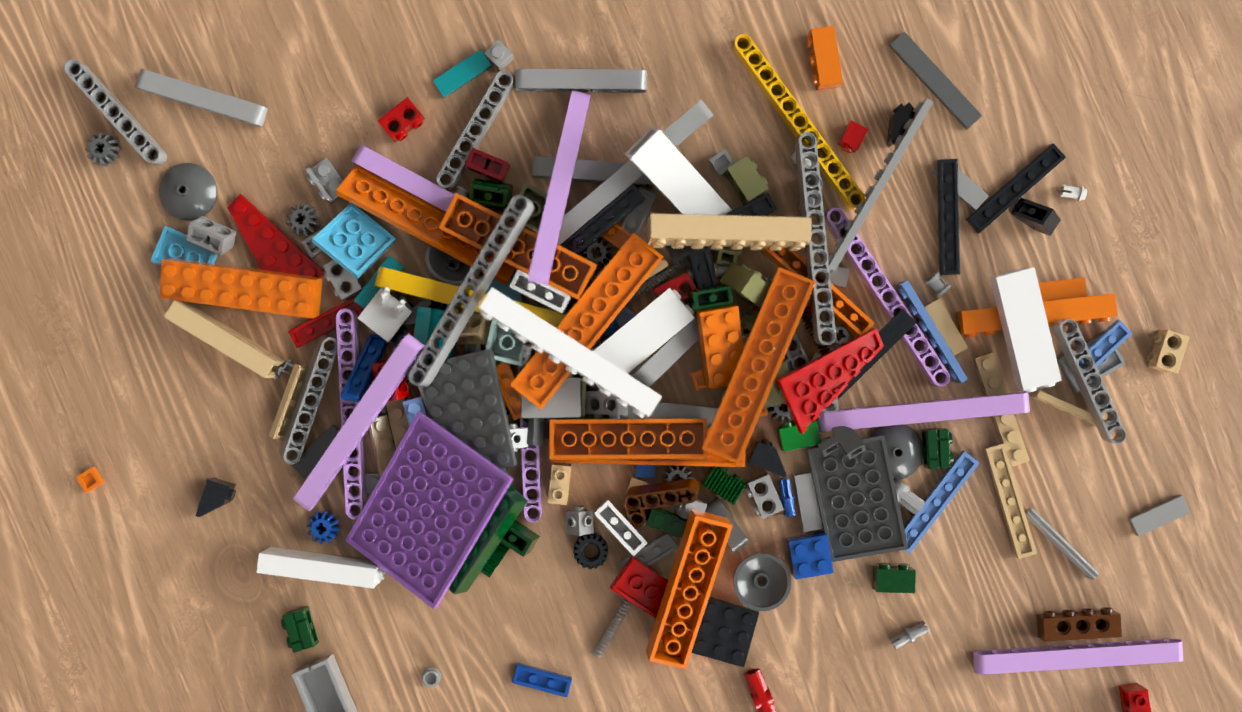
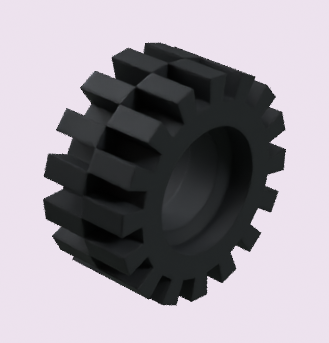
M597 533L581 535L574 546V558L583 568L596 569L598 566H602L607 559V542L601 535L598 536ZM587 544L597 546L598 554L594 558L585 556L583 549Z

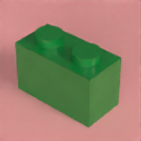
M812 421L803 434L799 433L796 424H792V422L782 423L781 427L777 428L780 447L783 452L821 444L817 421Z

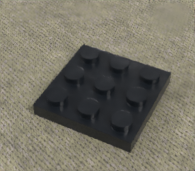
M709 597L691 653L744 667L760 612Z

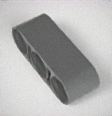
M718 497L707 504L705 512L726 517L733 526L727 544L734 553L750 542Z

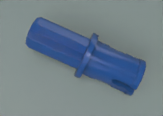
M781 478L779 480L781 497L779 498L782 500L784 517L795 516V495H792L790 479Z

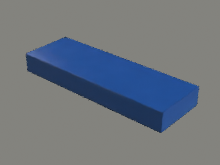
M517 663L512 683L567 697L572 677Z

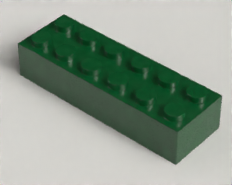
M509 485L450 585L449 590L453 594L464 593L469 590L527 503V500L511 485Z

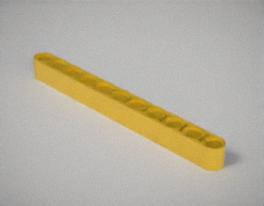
M746 34L738 35L733 44V51L796 139L804 132H811L815 135L817 150L821 149L825 152V158L818 157L820 172L844 205L850 210H855L858 205L852 204L851 196H856L859 199V203L863 204L865 196L753 40ZM745 42L747 48L741 49L737 43ZM755 57L758 60V64H751L749 58ZM760 73H767L769 75V79L763 80L760 77ZM778 88L781 95L776 96L772 94L771 89ZM783 104H790L792 110L785 111L783 109ZM794 119H800L803 122V126H796ZM802 139V144L805 147H809V142L806 139ZM829 165L836 167L835 174L829 172ZM840 180L847 182V189L840 187Z
M379 267L374 285L381 288L388 287L393 291L450 305L460 288L455 285L384 267ZM474 290L469 291V296H472ZM486 293L484 294L478 306L476 307L475 312H482L479 310V307L482 304L485 297L487 296ZM514 301L555 328L567 315Z

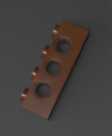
M1109 607L1100 608V611H1094L1093 609H1081L1082 612L1063 610L1062 613L1044 611L1043 614H1037L1038 638L1044 642L1122 637L1121 614ZM1100 619V624L1095 626L1096 621ZM1081 620V625L1076 628L1077 622ZM1062 621L1061 628L1057 629V624Z

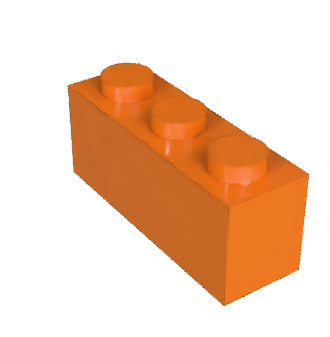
M834 25L811 29L808 36H806V44L811 50L809 63L814 69V74H812L813 85H816L817 91L840 87L843 79Z

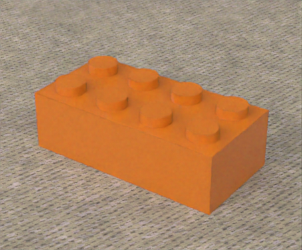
M734 303L695 311L704 381L710 389L729 386L744 350L739 308Z

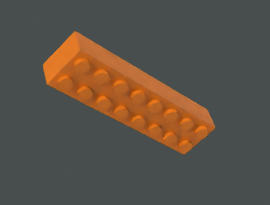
M455 193L439 229L482 250L502 215L461 194ZM511 220L509 227H512L515 222ZM524 227L504 262L529 274L538 234ZM504 236L501 237L500 240H499V244H500V245H501V244L504 242V240H505V237H504ZM557 244L548 285L579 300L585 293L598 264Z
M168 258L162 259L159 298L312 319L320 316L323 278Z
M707 419L550 420L549 459H707V451L702 450L707 438Z
M695 509L690 510L646 648L649 661L686 669L733 526L728 518Z

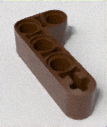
M682 479L630 487L624 499V507L629 523L635 528H640L646 522L649 513L648 509L695 502L700 489L699 483L695 479Z

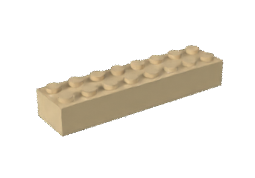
M651 214L648 220L647 245H652V248H664V245H672L674 249H681L684 246H691L692 249H703V246H711V249L714 250L723 249V247H731V250H742V247H750V250H762V247L769 248L770 251H780L781 248H789V251H801V248H804L811 242L810 217Z

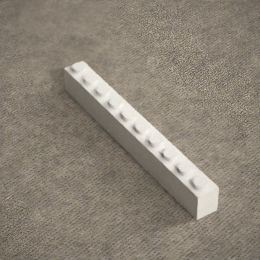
M491 288L479 307V310L482 311L481 316L489 321L491 319L499 322L497 326L506 332L510 329L516 333L514 337L520 341L525 342L527 340L532 343L534 350L539 353L546 352L550 355L548 358L556 364L563 363L566 365L565 369L574 375L579 373L583 376L582 380L591 386L596 384L600 387L599 391L609 397L610 394L615 396L617 403L624 407L629 405L634 409L633 413L639 417H650L660 401L661 395L494 288Z

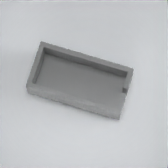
M333 654L318 659L315 663L311 662L299 667L291 674L307 712H358Z

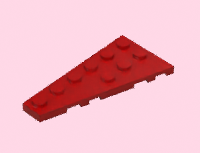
M240 194L227 207L261 270L320 278L324 276V270L244 195Z
M877 328L861 334L777 379V383L799 433L803 434L807 430V427L819 417L822 410L829 406L848 386V382L860 373L859 370L866 363H869L884 347Z

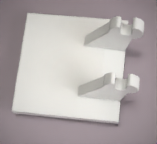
M388 287L385 289L381 288L358 317L360 321L387 342L392 339L412 313L405 306L406 301L403 299L398 301L389 293L391 289Z

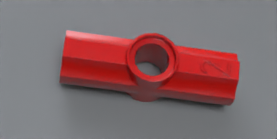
M751 669L744 675L756 710L759 712H776L774 700L769 688L766 687L760 669Z

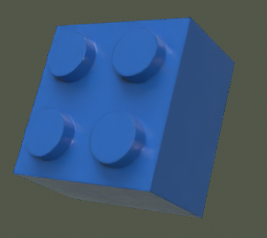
M822 531L786 538L792 576L795 580L834 573L826 533Z

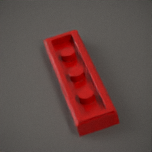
M356 297L289 330L288 333L296 348L335 330L336 314L341 309H353L359 317L364 309L354 302ZM346 312L344 314V321L348 323L351 316Z

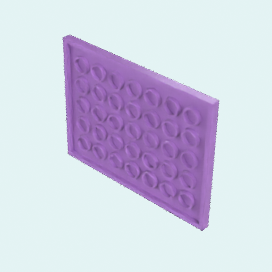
M418 412L345 541L435 609L452 584L513 478L422 412Z

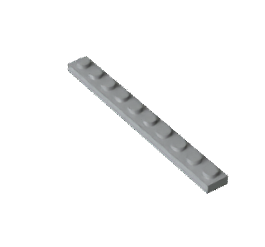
M926 98L923 102L919 101L913 110L915 112L912 119L909 118L903 127L905 129L904 134L897 137L893 144L896 146L892 153L889 152L884 159L886 164L883 170L879 169L874 177L876 182L873 187L869 186L864 194L866 199L863 204L860 202L854 211L856 216L853 220L850 219L844 228L846 230L843 237L840 236L835 243L837 248L834 254H829V270L831 273L835 272L934 101Z

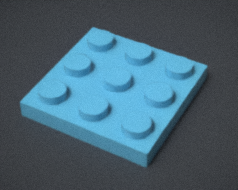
M350 203L312 239V243L356 279L396 241L393 235L353 203Z

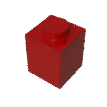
M851 120L847 124L837 145L841 146V149L847 153H855L859 149L868 128Z

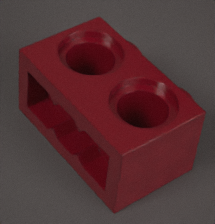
M473 147L465 164L467 169L500 183H504L510 168L508 162Z

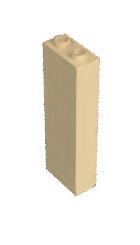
M174 300L165 310L164 318L264 378H274L277 376L276 373L280 366L285 364L284 359L189 302Z

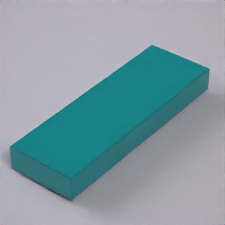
M480 49L433 80V82L445 98L492 66Z
M388 256L380 266L400 272L405 269L402 264L391 256ZM378 270L354 299V302L363 309L366 308L381 289V287L374 286Z

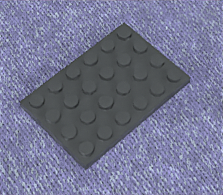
M493 349L446 359L433 382L429 386H422L429 418L499 469L516 466L517 461Z
M884 434L862 438L861 440L865 445L866 451L850 460L842 448L825 457L819 447L807 449L832 562L908 549Z

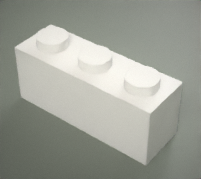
M519 269L517 270L509 286L510 288L560 313L565 312L572 296L550 285L528 281L529 274Z
M609 500L604 501L593 512L597 519L632 556H635L647 544L646 540Z

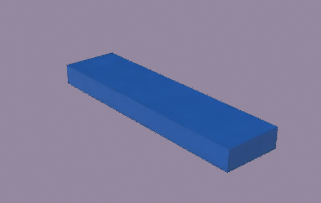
M376 334L369 335L340 395L342 400L359 403L364 396L373 377L371 364L381 360L389 343L381 336Z

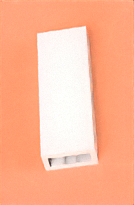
M652 126L625 153L680 214L725 215L732 211L660 129Z
M1025 267L990 277L1017 389L1028 393L1036 391V387L1043 386L1046 388L1055 386V382L1062 380L1035 268Z
M669 288L592 352L628 374L694 319L692 315L694 312L687 304L684 306L680 301V294L675 289L672 291Z
M270 547L259 553L256 572L365 588H374L382 579L384 580L386 574L384 570L371 560Z

